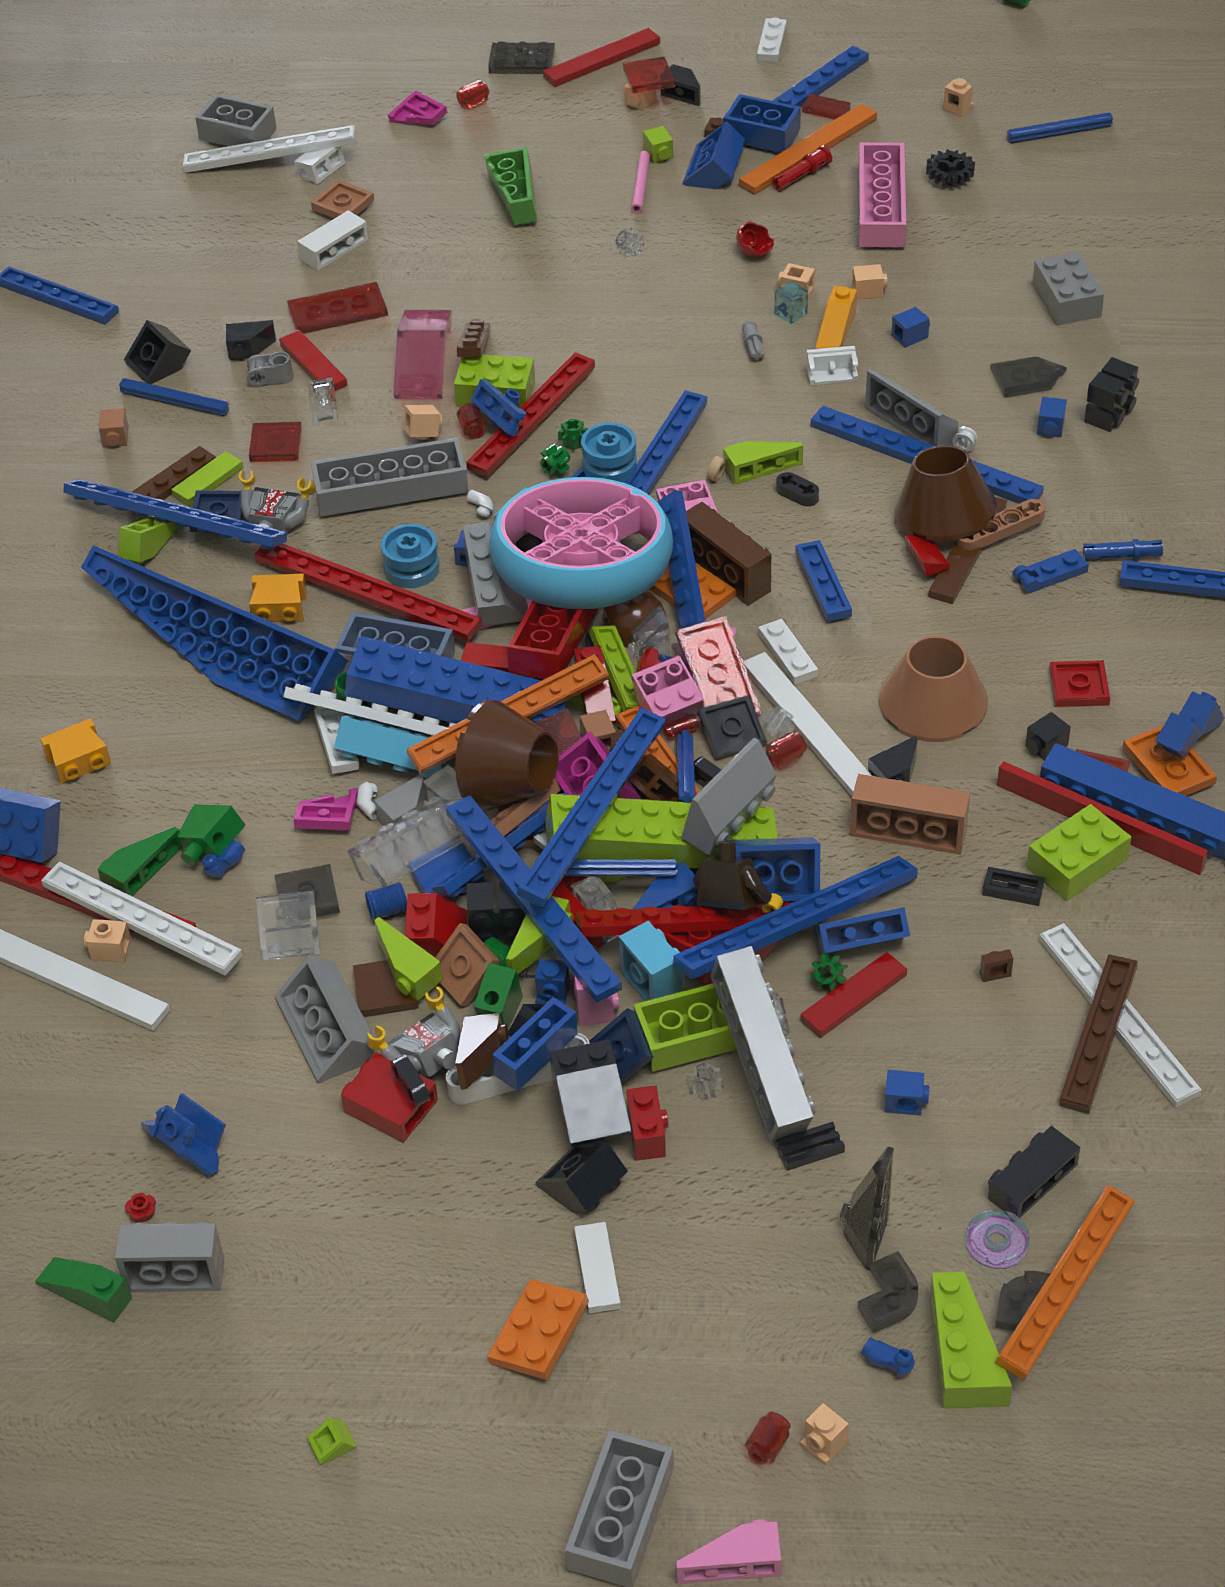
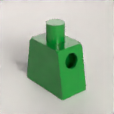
M194 804L177 834L178 841L185 848L181 854V859L193 866L200 857H205L208 854H214L216 857L220 856L246 824L232 806Z
M488 963L474 1004L476 1016L500 1013L502 1024H507L509 1029L523 998L517 970Z

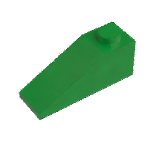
M172 827L115 851L97 869L100 881L130 896H134L183 848L177 839L179 829Z
M54 1257L35 1281L36 1285L113 1323L132 1299L127 1279L97 1264Z

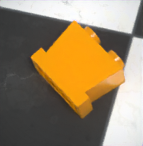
M304 574L252 575L253 594L249 603L251 614L270 622L304 621L301 600L306 599L307 595Z
M91 718L40 738L48 763H55L60 784L111 764L107 745L97 736L96 728Z

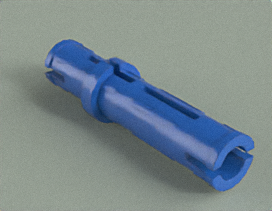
M1132 539L1130 542L1083 544L1084 560L1133 557L1134 560L1145 556H1163L1162 540L1139 541V539Z

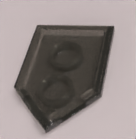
M1037 356L990 364V368L1004 397L1051 390L1058 378L1067 371V367Z

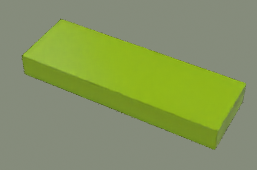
M225 451L171 489L172 495L188 506H191L194 502L196 490L215 489L244 468L243 462Z

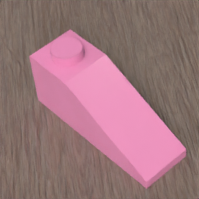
M754 1520L749 1524H742L676 1562L677 1584L781 1576V1552L777 1521Z

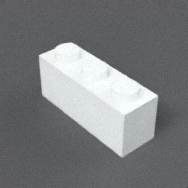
M349 210L297 241L300 260L319 271L368 241L367 223Z

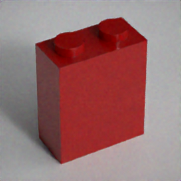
M376 1052L369 1061L363 1063L353 1081L348 1082L344 1086L341 1093L344 1113L404 1143L438 1101L436 1082L420 1075L427 1087L430 1100L415 1107L397 1081L390 1065L391 1060Z

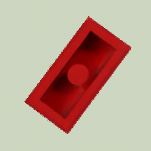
M905 536L908 551L926 577L950 568V564L934 541L926 540L924 536Z

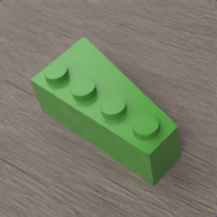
M527 147L484 155L488 176L515 225H526L536 222L533 174Z

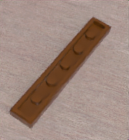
M995 497L997 513L1005 510L1007 500ZM994 528L984 529L986 532H993ZM956 541L946 559L950 564V568L938 573L929 589L928 597L953 604L984 547L971 551L963 550L958 547Z
M1108 954L1059 1100V1106L1090 1113L1138 967L1137 960Z

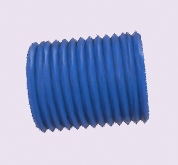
M400 882L365 892L368 911L373 921L378 917L383 919V917L386 918L391 917V915L394 916V914L405 913L407 910V898Z

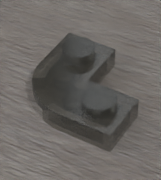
M899 1251L870 1263V1271L882 1290L859 1300L857 1308L873 1333L907 1318L914 1311L918 1302L917 1279Z
M1024 1271L1023 1276L1016 1277L1007 1284L1004 1283L1000 1292L995 1328L1015 1331L1047 1281L1050 1273Z

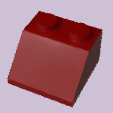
M408 893L405 936L430 955L436 957L459 923L467 925V910L438 893Z

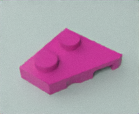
M415 90L388 114V119L391 123L434 125L448 111L445 105Z
M349 789V795L335 799L333 794H329L318 799L299 802L294 816V827L309 830L350 831L356 809L358 789Z

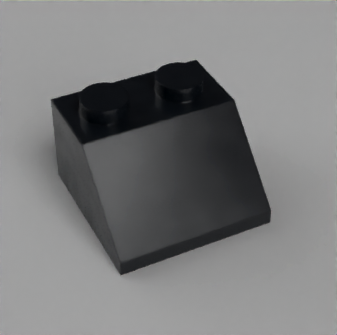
M146 320L126 354L124 361L147 383L153 384L180 371L192 350L167 327Z
M593 1142L572 1147L535 1183L538 1188L569 1211L590 1212L600 1204L601 1201L599 1199L606 1192H610L620 1185V1179L628 1170L608 1142Z

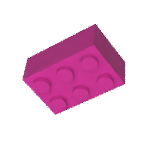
M591 731L559 756L555 778L564 793L568 792L569 795L581 796L610 753L607 746ZM629 780L616 797L641 799Z

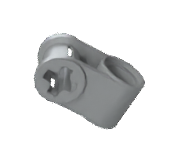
M286 352L253 355L247 360V368L249 370L247 381L252 386L285 384L294 377L290 357Z

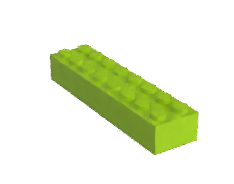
M550 794L545 815L547 844L580 796ZM616 798L576 859H675L677 864L684 862L689 868H699L704 859L717 856L719 853L717 848L711 855H708L681 838L691 803ZM759 807L753 817L748 816L745 819L742 828L737 833L733 831L730 834L728 840L778 838L774 809Z

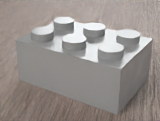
M215 94L195 117L199 140L228 147L268 140L277 129L274 107Z
M1079 252L1034 261L1032 283L1056 325L1102 317L1104 293Z
M167 1222L156 1225H145L143 1223L120 1225L115 1260L120 1275L127 1279L130 1292L221 1291L224 1254L216 1224L206 1222L176 1224Z

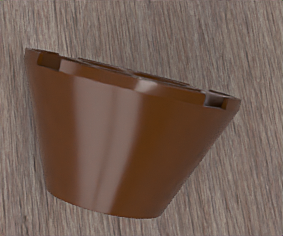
M935 446L925 449L915 456L895 508V520L898 527L908 535L914 536V533L925 535L926 540L930 541L955 540L970 536L984 529L985 523L990 518H995L997 502L965 450L955 446Z
M485 700L476 705L467 717L471 721L466 733H460L456 750V780L461 797L465 798L470 795L482 811H489L546 792L552 785L558 769L559 753L554 736L501 701Z

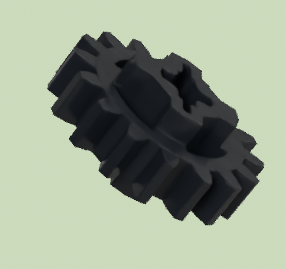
M946 149L945 153L938 151L937 155L931 154V159H927L926 174L929 175V180L935 179V184L942 182L943 186L951 185L955 187V183L963 185L964 181L970 182V177H974L975 161H972V156L966 157V152L959 154L958 150L953 152Z

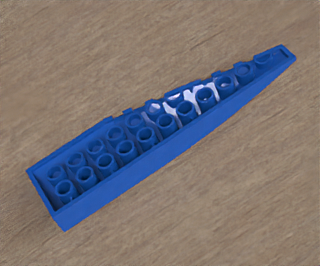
M94 545L81 566L83 570L216 685L300 722L315 705L283 697L285 688H295V684L311 687L310 693L320 695L321 690L329 692L335 686L336 677L343 672L348 662L335 649Z

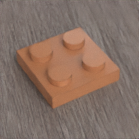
M338 179L311 202L312 210L334 219L348 210L358 215L374 201V193Z
M459 923L435 957L441 963L443 980L440 983L460 1006L466 1007L469 1006L479 992L488 963L498 965L500 962L470 927Z

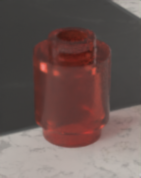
M477 80L461 87L457 91L456 97L461 107L470 108L488 100L490 91L486 83Z
M474 403L461 406L456 415L463 433L470 439L481 438L486 432V422L481 410Z
M798 732L787 733L768 744L765 753L772 766L781 769L802 757L803 752L807 750V745L804 738Z
M768 1412L766 1416H762L745 1443L748 1456L759 1464L773 1463L790 1436L789 1429L791 1425L789 1421L776 1412Z

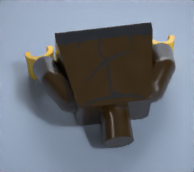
M719 841V855L704 859L693 878V883L698 891L697 905L747 910L761 903L763 904L762 911L770 913L772 908L777 910L783 905V899L777 894L770 893L754 868L753 861L750 858L736 857V841Z

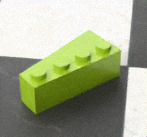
M965 1271L932 1273L930 1297L943 1409L1009 1406L1012 1384L1006 1370L995 1363L999 1353Z

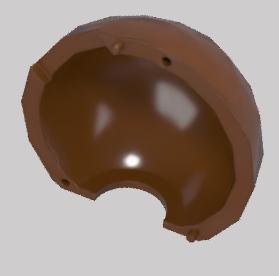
M647 591L626 602L603 607L605 620L608 621L609 626L616 627L626 648L644 647L654 643L653 640L663 632L667 625V617L662 603L652 593Z

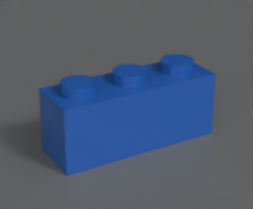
M905 907L813 925L819 954L910 936Z
M552 997L492 1054L495 1077L518 1092L550 1061V1051L564 1048L578 1034L576 1012Z

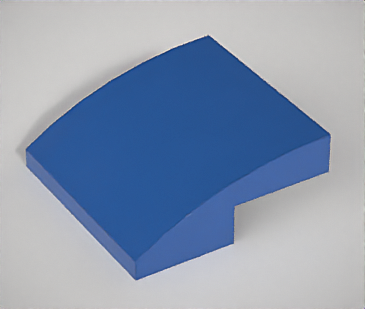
M460 843L424 854L409 862L408 867L422 893H434L431 889L434 885L472 857L465 844ZM483 876L473 882L469 880L462 885L464 890L461 893L467 892V883H485L486 881ZM457 895L452 898H449V896L443 897L452 902H456Z

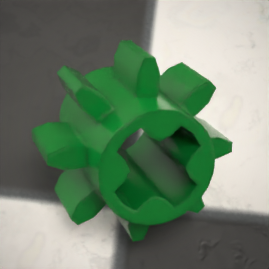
M568 419L561 423V430H558V440L563 441V447L566 446L572 450L579 449L581 447L582 435L588 428H584V422L578 419Z
M553 444L540 453L544 457L540 460V465L547 474L552 475L554 473L557 477L570 469V466L567 464L570 461V454L564 447H556Z
M825 953L821 955L822 963L819 961L811 963L815 967V972L810 978L817 979L819 989L829 984V988L834 990L837 988L836 981L845 982L847 980L843 976V972L848 968V965H842L839 962L840 955L829 959V955ZM825 967H831L830 972L833 974V976H827L828 971L825 969Z

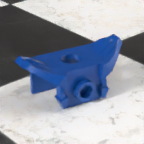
M180 1094L175 1109L169 1105L163 1106L156 1112V1120L141 1122L142 1129H146L152 1137H157L177 1152L176 1155L191 1162L206 1176L219 1172L217 1148L226 1124L185 1094Z

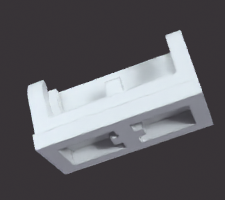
M341 146L306 152L294 161L295 167L304 169L306 172L301 174L300 177L316 185L346 163Z
M855 346L807 350L806 369L810 386L858 381L856 369L858 360Z

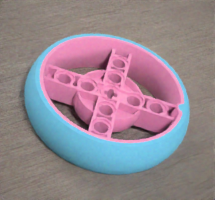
M572 477L551 480L523 490L511 498L500 510L490 535V552L493 563L501 578L510 588L521 596L537 603L567 609L602 608L623 603L641 595L650 589L663 575L670 561L673 548V536L668 518L660 505L651 496L634 486L615 480L594 477ZM527 533H531L542 540V544L525 553L514 545ZM634 533L641 534L649 542L635 552L620 544V540Z

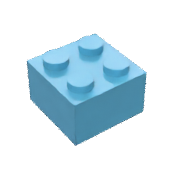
M647 921L619 936L621 974L644 1001L682 992L684 977L682 972L673 965L674 955L680 952L677 948H672L667 943L666 937L660 929H655Z

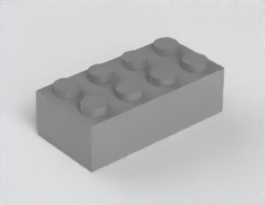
M611 1430L608 1431L565 1548L567 1570L624 1587H633L674 1470L673 1448Z

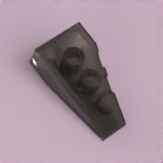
M892 1147L885 1149L853 1192L850 1203L843 1204L840 1214V1222H844V1237L864 1268L869 1271L873 1269L889 1220L894 1148Z

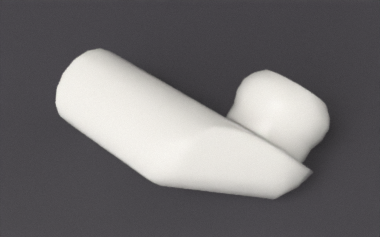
M475 490L469 491L467 501L479 506L476 512L480 516L489 517L490 512L494 509L491 498Z
M364 782L358 787L356 805L371 820H374L377 816L372 798L376 796L374 792H378V788L374 783Z

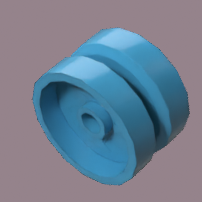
M605 422L592 426L582 435V469L586 477L604 478L623 483L634 475L637 468L636 437L631 429L619 423Z
M404 524L394 527L383 536L381 540V554L383 557L384 573L389 582L401 588H418L427 585L439 574L440 563L437 554V539L434 532L419 524Z

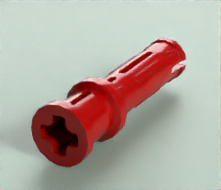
M819 146L816 152L806 154L800 163L772 179L773 187L781 191L804 175L816 173L821 166L829 165L832 162L831 152L826 146Z

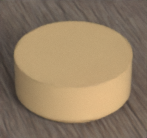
M720 456L714 457L707 471L708 479L714 482L720 480L726 469V459Z

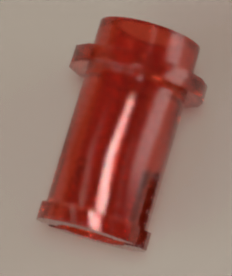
M686 713L683 718L665 723L663 731L667 740H671L677 737L678 734H682V730H688V732L694 734L695 730L699 729V724L694 714L689 715Z

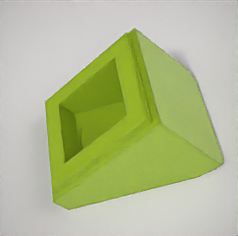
M329 1417L307 1436L319 1463L322 1465L357 1447L345 1422L333 1417Z

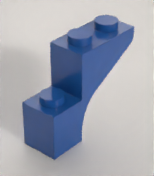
M1192 691L1179 715L1171 712L1155 740L1159 748L1185 760L1199 737L1218 728L1222 724L1225 717L1220 710L1221 707L1216 702L1217 699L1206 692L1198 694Z

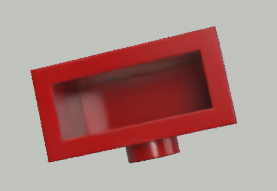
M657 1085L626 1089L627 1112L631 1127L635 1161L666 1157L664 1128H669L666 1109L661 1110Z

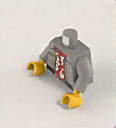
M243 470L239 472V479L244 485V490H241L240 506L246 522L288 533L290 529L304 521L310 501L307 499L308 495L313 494L316 488L311 480L306 488H304L306 481L303 478L297 481V488L301 491V495L297 492L256 486L254 490H251V486L256 482L254 473L251 470L250 479L244 480Z
M435 987L439 998L431 999L427 992L425 997L427 1006L430 1009L437 1010L436 1014L431 1012L387 1043L385 1042V1030L380 1026H375L374 1033L378 1038H374L370 1033H367V1045L373 1050L380 1049L382 1051L381 1055L389 1060L405 1054L418 1074L430 1077L442 1068L452 1069L456 1066L455 1062L461 1036L460 1025L449 1007L443 1005L444 996L442 989Z

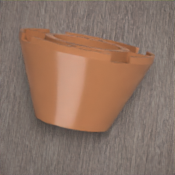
M927 636L915 641L908 648L886 678L880 690L879 704L886 721L890 720L897 726L898 732L910 738L915 736L921 741L944 742L958 739L963 736L964 732L971 728L976 729L980 725L987 712L988 697L985 687L964 648L958 642L948 637Z

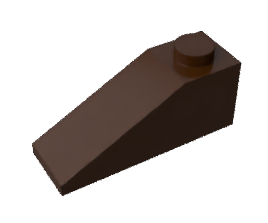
M652 754L645 755L629 778V781L651 800L684 802L678 798V778Z
M500 1013L464 1017L455 1062L461 1090L468 1089L493 1064L492 1054L509 1039L507 1024H502Z

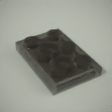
M524 41L518 43L492 42L488 72L489 74H543V70L553 67L555 43H527Z

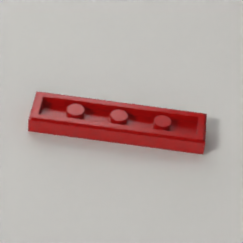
M300 330L279 338L280 346L326 394L348 385L347 378Z
M886 952L800 1014V1020L821 1038L907 976V968Z

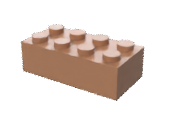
M858 774L851 798L850 836L961 855L967 832L970 792Z

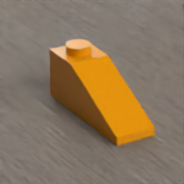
M834 286L828 299L815 349L842 347L856 314L857 289Z

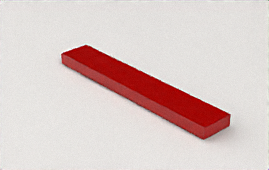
M650 28L643 29L543 70V77L556 87L660 44V36Z

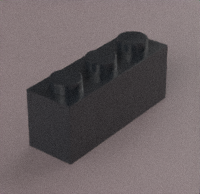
M1051 1125L1044 1133H1037L1023 1152L1017 1151L1002 1171L998 1169L992 1174L988 1181V1199L1015 1221L1019 1220L1078 1165L1081 1147Z

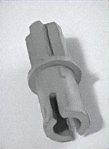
M747 321L742 325V332L745 337L744 345L749 349L750 356L758 361L759 358L764 357L763 338L758 333L756 323Z

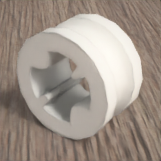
M961 427L953 437V445L969 452L977 442L978 436L973 429Z

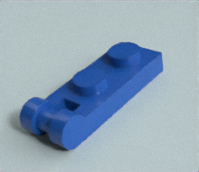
M480 379L471 401L502 430L515 436L519 430L518 424L524 420L526 412L514 405L488 380Z
M1076 549L1029 566L1019 565L1013 570L1012 574L1018 582H1022V587L1027 593H1032L1087 573L1089 564Z

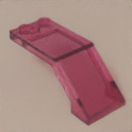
M451 310L404 311L397 330L394 377L395 399H442L445 339L447 333H451Z

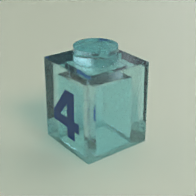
M790 281L775 291L774 314L792 324L808 313V290Z

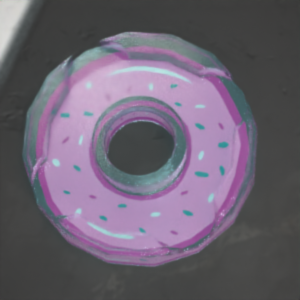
M996 1209L986 1210L977 1214L969 1222L965 1236L966 1248L972 1258L981 1265L992 1269H1007L1017 1265L1026 1256L1029 1248V1230L1023 1220L1011 1212H996ZM993 1234H1000L1005 1237L1006 1241L995 1243L989 1237Z

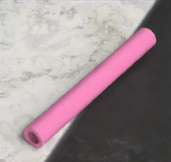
M642 151L639 154L631 210L634 213H641L643 209L650 153L647 151Z

